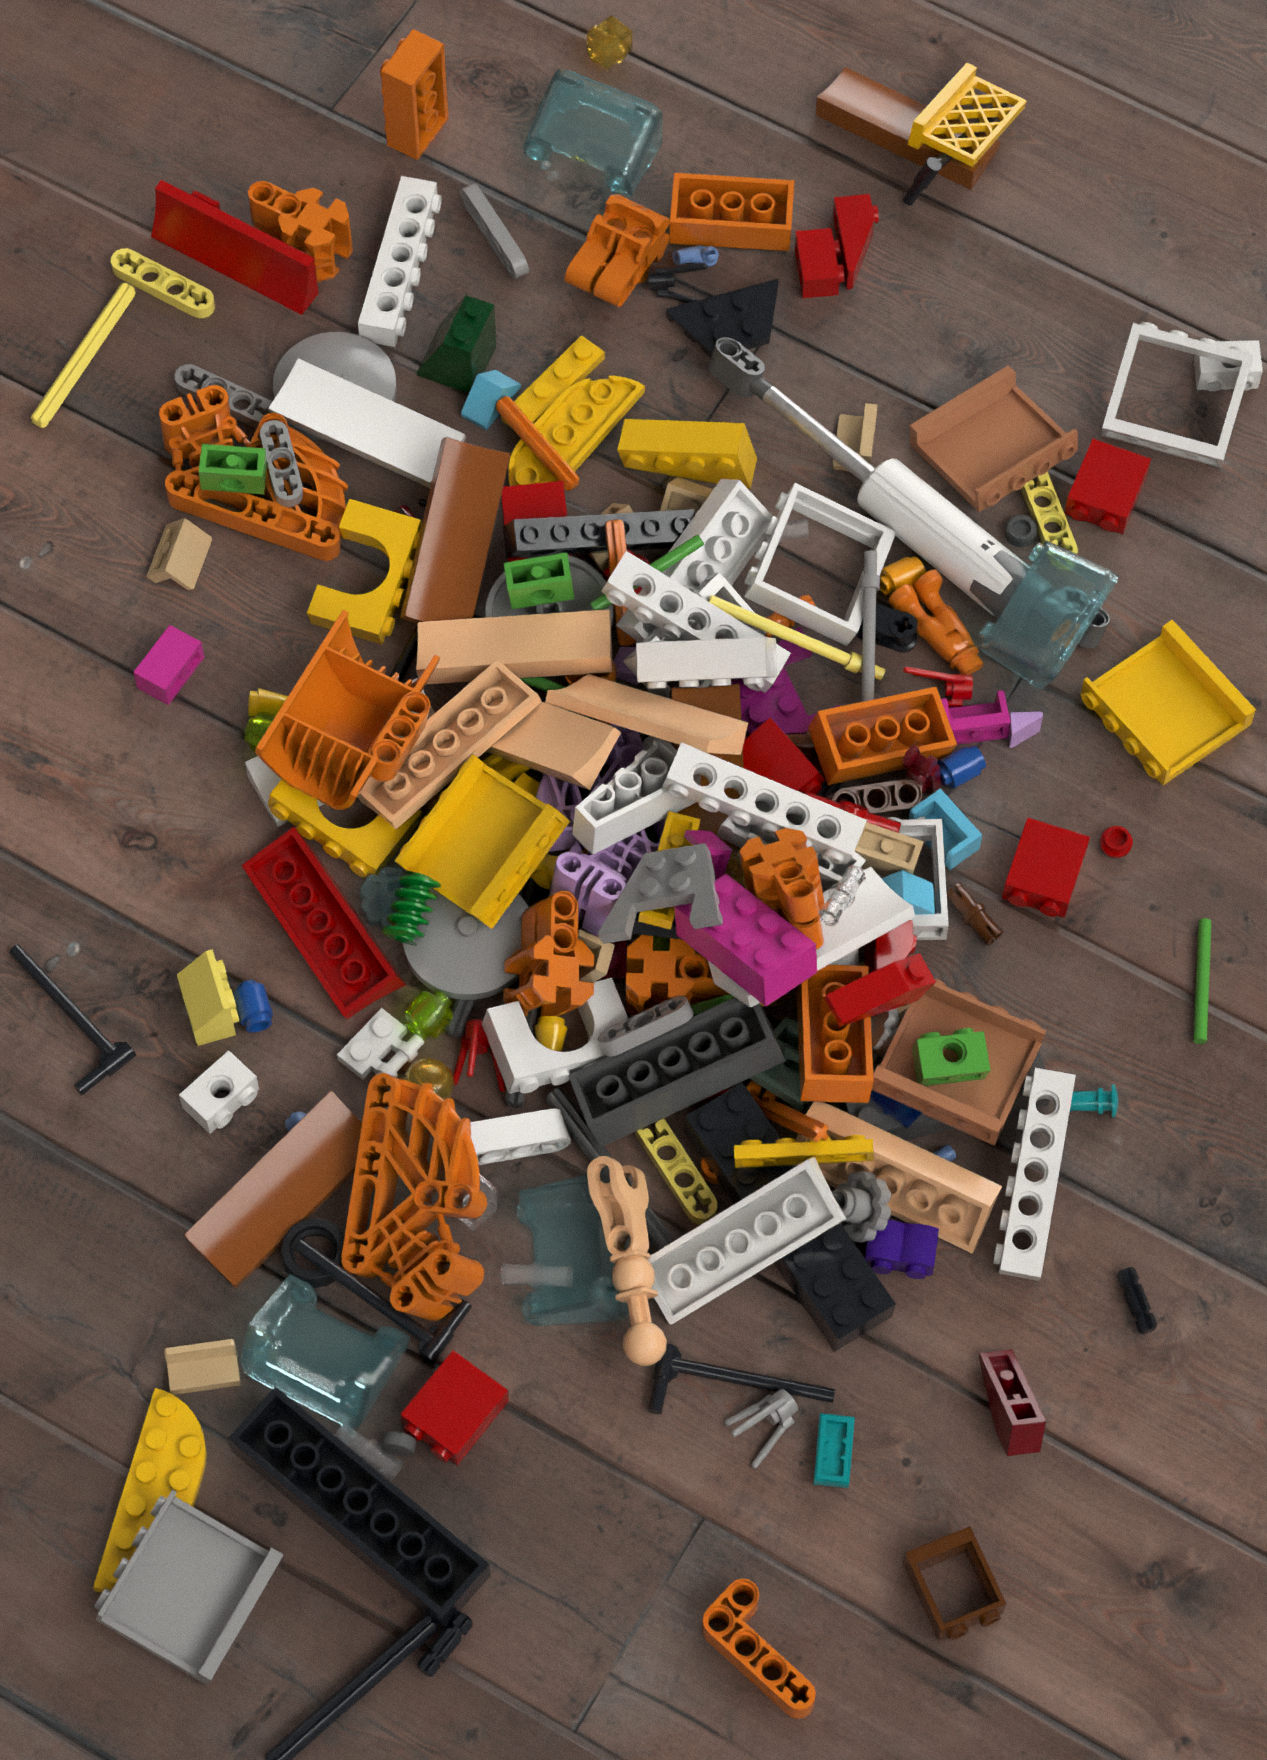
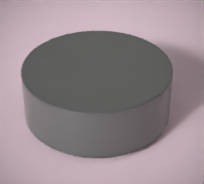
M1016 515L1008 520L1005 537L1010 544L1016 547H1027L1035 541L1037 524L1032 518L1026 515Z
M387 1431L382 1435L380 1448L393 1455L410 1457L415 1453L417 1441L408 1434Z

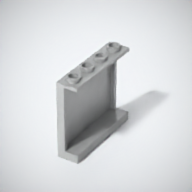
M172 1490L167 1498L160 1496L150 1514L155 1519L149 1529L142 1526L131 1544L137 1548L132 1558L128 1560L123 1557L114 1572L113 1577L117 1578L118 1581L112 1591L105 1588L96 1602L94 1608L98 1609L99 1613L95 1620L208 1686L282 1559L283 1554L273 1548L267 1551L178 1499L175 1497L177 1492Z

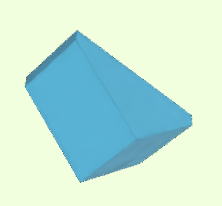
M497 370L477 374L461 411V417L487 431L500 415L496 410L497 401L504 396L512 399L520 390L521 384Z
M903 870L881 878L897 895L913 905L915 915L935 914L933 883Z

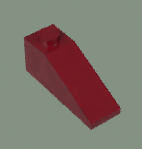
M1013 1350L979 1353V1362L995 1430L1006 1455L1013 1456L1040 1452L1046 1420Z

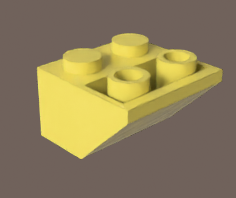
M213 949L205 951L177 974L197 1046L235 1036L234 1023L239 1022L235 999L228 984L223 960L216 961Z

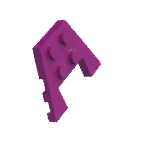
M801 627L795 629V631L804 634ZM784 639L777 643V645L791 653L784 666L812 657V651ZM784 666L766 693L750 689L744 684L743 679H731V685L740 684L741 721L748 722L747 737L770 717L785 734H806V731H809L808 725L816 713L807 715Z

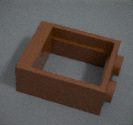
M970 1526L905 1552L903 1565L938 1640L948 1637L949 1640H955L969 1632L968 1628L980 1623L982 1627H986L1001 1619V1614L1004 1613L1006 1601ZM966 1553L989 1605L944 1623L921 1570Z

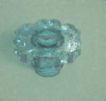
M383 867L378 876L369 875L359 892V896L363 900L360 912L369 925L380 924L381 930L385 926H392L387 922L386 917L390 913H395L390 908L391 902L400 901L394 895L395 890L404 888L399 884V877L405 876L401 867Z

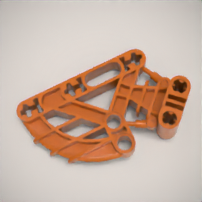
M211 385L197 390V405L191 394H186L187 409L181 397L170 400L161 406L159 417L163 444L166 451L172 454V464L175 467V471L171 472L165 480L167 500L171 507L319 560L330 561L337 558L341 550L340 539L342 536L339 525L347 506L345 505L344 492L348 489V485L339 479L336 472L340 466L337 461L325 455L304 434L289 427L284 416L278 413H269L263 416L250 442L247 439L248 436L237 426L236 419L230 415L227 391L218 385ZM271 420L281 421L288 429L301 481L310 484L313 490L303 487V498L299 504L318 510L317 517L301 512L299 505L294 507L280 505L275 499L268 469L264 491L266 499L249 493L201 490L199 465L202 444L233 446V436L240 444H244L246 447L262 448L260 441L262 425ZM270 434V437L273 439L274 449L279 448V436L277 434ZM281 457L275 459L272 465L276 469L284 470L289 467L290 461ZM183 458H189L191 469L182 471L181 467L184 465ZM286 479L283 480L284 491L287 493V496L293 495L289 482ZM215 499L243 509V511L233 512L204 500Z
M378 1073L370 1080L367 1089L341 1263L343 1268L350 1273L368 1279L379 1276L381 1281L391 1288L390 1302L397 1311L432 1322L438 1321L454 1309L449 1301L457 1304L461 1303L462 1300L458 1294L466 1297L469 1296L480 1286L484 1279V1269L478 1261L459 1255L460 1246L457 1242L453 1241L449 1224H446L444 1217L476 1219L485 1212L487 1207L486 1195L480 1190V1171L477 1154L471 1139V1123L469 1118L461 1119L458 1116L452 1098L443 1100L435 1094L431 1083H423L421 1086L386 1073ZM408 1112L413 1115L410 1135L405 1130ZM431 1133L434 1141L429 1164L426 1159ZM399 1174L412 1194L393 1210ZM375 1188L371 1223L366 1232L371 1194ZM438 1191L437 1201L432 1205V1197ZM469 1194V1202L463 1208V1199ZM436 1219L439 1223L437 1229L441 1242L438 1241L439 1237L436 1234L425 1230ZM388 1262L390 1267L399 1271L395 1275H392L390 1272L385 1273L382 1271L384 1264Z

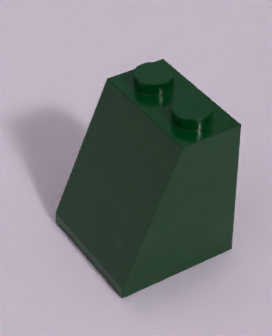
M465 295L439 325L416 372L417 376L470 393L477 374L484 373L496 349L495 304Z

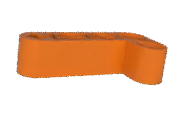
M749 1579L735 1580L705 1611L702 1622L703 1637L788 1716L796 1719L805 1718L814 1707L816 1696L814 1686L746 1624L757 1611L759 1590L755 1583ZM738 1593H746L750 1595L752 1602L741 1606L735 1603L733 1597ZM719 1618L726 1621L728 1627L724 1631L718 1632L712 1630L709 1623L713 1619ZM745 1642L751 1644L755 1651L749 1656H742L738 1654L735 1648L738 1644ZM767 1667H775L781 1672L782 1676L777 1680L771 1681L763 1676L762 1671ZM788 1680H790L789 1689L785 1686ZM802 1693L806 1695L804 1702L801 1700L796 1703L792 1702L793 1694L795 1696H799Z

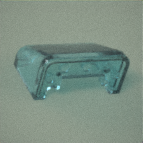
M558 69L549 82L524 142V154L540 161L548 160L553 151L604 171V179L612 191L632 196L662 145V112L658 107L646 100L570 70Z
M1048 540L1043 545L1038 542L1029 554L1028 559L1032 561L1029 571L1000 617L994 623L988 621L978 635L982 641L977 647L1040 690L1049 685L1058 676L1119 578L1111 570Z
M587 1175L519 1191L518 1218L522 1224H525L533 1231L537 1288V1291L529 1292L522 1303V1311L526 1322L533 1326L616 1322L628 1319V1304L615 1300V1295L619 1294V1292L615 1289L611 1278L612 1269L616 1263L610 1262L609 1257L612 1256V1253L606 1245L601 1216L590 1196Z
M289 1274L249 1322L241 1355V1366L245 1373L256 1381L272 1389L276 1386L289 1398L345 1427L357 1428L368 1416L408 1347L410 1336L397 1328L383 1326L378 1329L374 1338L350 1327L315 1308L317 1296L313 1287L309 1283Z

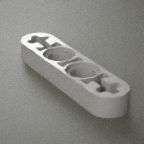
M474 183L460 189L461 198L467 211L509 275L513 279H517L528 274L529 267L523 253L479 186Z
M186 364L180 366L175 372L177 390L185 396L190 393L195 401H197L196 391L199 390V386H201V389L211 385L223 387L228 393L231 417L257 429L263 416L270 413L268 408L273 401L198 366ZM244 399L251 403L244 410L234 407V403L238 400Z

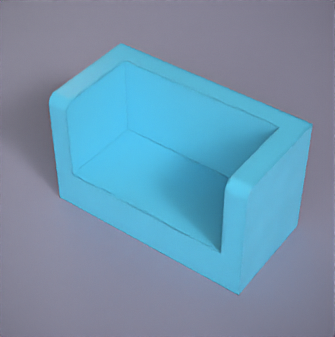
M941 789L910 810L909 820L924 816L925 819H942L945 866L949 870L980 849L982 834ZM926 841L925 844L931 849V841Z

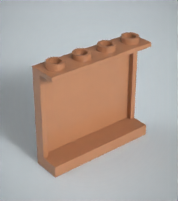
M1010 366L1004 367L909 425L910 445L978 512L997 504L1006 495L1021 489L1027 482L1039 475H1044L1050 468L1063 460L1070 459L1078 452V431L1073 429L1066 433L1016 386V372Z
M935 979L936 983L917 1002L909 1005L880 1066L877 1065L873 1073L874 1083L872 1091L995 1146L1025 1082V1078L1042 1046L1046 1030L1042 1029L1032 1020H1021L1010 1015L1006 1009L1000 1006L987 1005L978 1001L974 995L968 992L955 991L947 987L941 980ZM972 1028L973 1032L984 1031L991 1069L985 1079L924 1086L917 1083L911 1048L915 1041L920 1039V1035L929 1032H939L940 1036L953 1035L955 1030ZM942 1051L947 1061H958V1056L954 1051Z

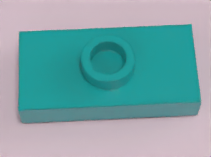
M820 1413L813 1485L849 1488L855 1417Z

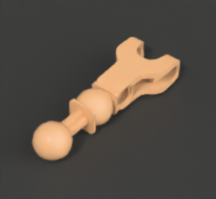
M599 1156L588 1165L587 1178L591 1199L601 1216L606 1245L612 1253V1256L609 1257L610 1262L616 1263L612 1269L611 1278L615 1289L619 1292V1294L615 1295V1300L628 1304L631 1327L623 1337V1350L626 1357L634 1364L650 1366L662 1359L666 1352L667 1339L664 1332L656 1324L652 1323L648 1299L658 1296V1291L651 1289L655 1283V1271L652 1264L648 1261L651 1257L647 1253L649 1238L645 1211L648 1207L649 1195L646 1179L643 1172L637 1167L631 1165L621 1166L617 1160L611 1157ZM605 1166L609 1167V1183H604L600 1179L601 1169ZM629 1175H632L633 1177V1184L631 1187L626 1181V1177H628ZM630 1237L631 1243L625 1250V1242Z

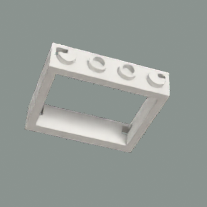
M1141 322L1140 325L1133 323L1103 423L1101 436L1222 468L1254 355L1248 354V350L1242 347L1231 346L1229 349L1218 346V342L1212 339L1201 338L1199 341L1188 338V334L1182 331L1171 330L1169 333L1158 330V327L1151 323ZM1138 340L1241 367L1218 446L1115 419Z
M794 483L787 494L782 492L777 500L775 508L779 510L777 517L772 516L766 527L765 533L769 537L767 542H761L754 558L758 559L759 562L756 567H751L744 583L749 586L744 597L847 646L857 634L863 620L864 591L860 589L861 577L844 620L763 582L791 510H795L871 547L872 551L877 552L878 576H880L896 531Z
M924 816L913 820H901L897 817H888V819L901 822L900 834L924 841V843L931 841L935 914L915 915L911 919L913 920V934L917 936V940H946L949 924L942 819H925Z

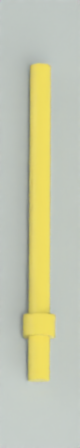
M711 595L708 599V602L741 622L844 665V669L855 674L858 672L862 673V655L853 651L850 653L844 652L714 595ZM875 665V679L881 681L885 674V669Z

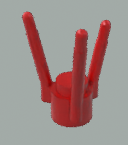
M911 667L903 668L904 673L945 681L944 695L951 697V700H947L948 707H962L963 700H971L972 675L947 674Z
M471 1020L466 1023L465 1036L461 1037V1048L452 1078V1085L456 1086L459 1082L467 1051H469L467 1076L472 1077L476 1054H484L490 1048L499 1090L504 1092L506 1090L505 1082L483 1029V1020Z

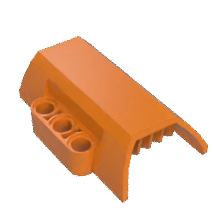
M342 610L255 750L256 755L289 786L336 810L351 807L370 776L378 781L385 782L392 780L397 775L426 726L431 704L429 698L421 692L440 661V657L434 654L422 676L414 683H412L411 679L405 684L399 682V673L397 672L392 677L385 675V666H382L378 671L373 669V661L369 660L364 664L352 637L348 621L349 612ZM380 759H386V760H388V761H390V762H385V761H382V760H380Z

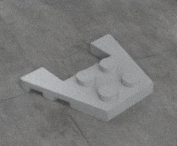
M706 844L645 853L598 931V937L602 943L631 940L637 912L690 903L693 904L689 922L694 929L722 925L723 917L718 907L720 901L714 885L716 879L711 852Z

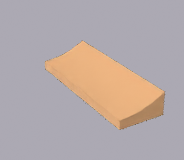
M610 610L418 622L416 665L418 678L422 676L434 654L440 657V661L426 684L473 681L497 659L518 678L613 672Z
M497 659L427 720L423 732L392 780L381 782L372 776L369 777L358 795L360 802L381 816L396 830L457 776L460 767L468 761L472 754L477 757L482 755L541 703L539 695Z
M587 674L568 687L548 690L545 703L679 745L682 742L706 753L741 755L748 722Z
M541 701L537 707L485 752L590 790L621 732L613 726Z
M813 1102L805 1115L825 1123L828 1126L826 1134L831 1138V1141L845 1140V1137L849 1135H864L866 1139H873V1161L818 1164L829 1186L837 1189L839 1184H847L848 1176L851 1173H858L860 1171L873 1173L877 1179L886 1181L887 1188L891 1192V1198L887 1205L891 1209L892 1216L907 1223L924 1224L939 1228L938 1238L973 1254L1002 1188L1001 1185L825 1102ZM798 1134L796 1142H810V1139Z

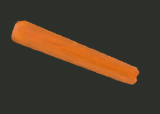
M508 396L498 400L496 410L556 480L564 481V489L571 491L579 485L577 474L514 401Z
M619 519L605 522L610 576L627 551L624 522ZM614 604L615 622L617 625L628 608ZM616 626L619 645L627 646L636 643L635 639Z
M777 1101L762 1102L761 1107L768 1120L814 1142H818L820 1139L823 1141L828 1139L829 1136L826 1134L828 1126L825 1123Z

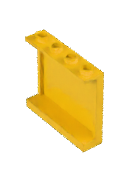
M1173 620L1162 626L1161 634L1158 638L1093 682L1086 677L1080 694L1085 706L1090 710H1094L1102 718L1105 728L1111 733L1114 732L1122 740L1126 751L1132 756L1135 755L1143 763L1146 773L1151 778H1156L1162 786L1252 724L1256 711L1250 702Z
M472 754L468 761L460 767L457 776L449 787L441 793L438 802L430 813L422 819L419 828L409 842L401 848L395 862L406 871L424 874L438 881L441 884V888L432 889L490 929H493L570 821L556 808L548 803H543Z

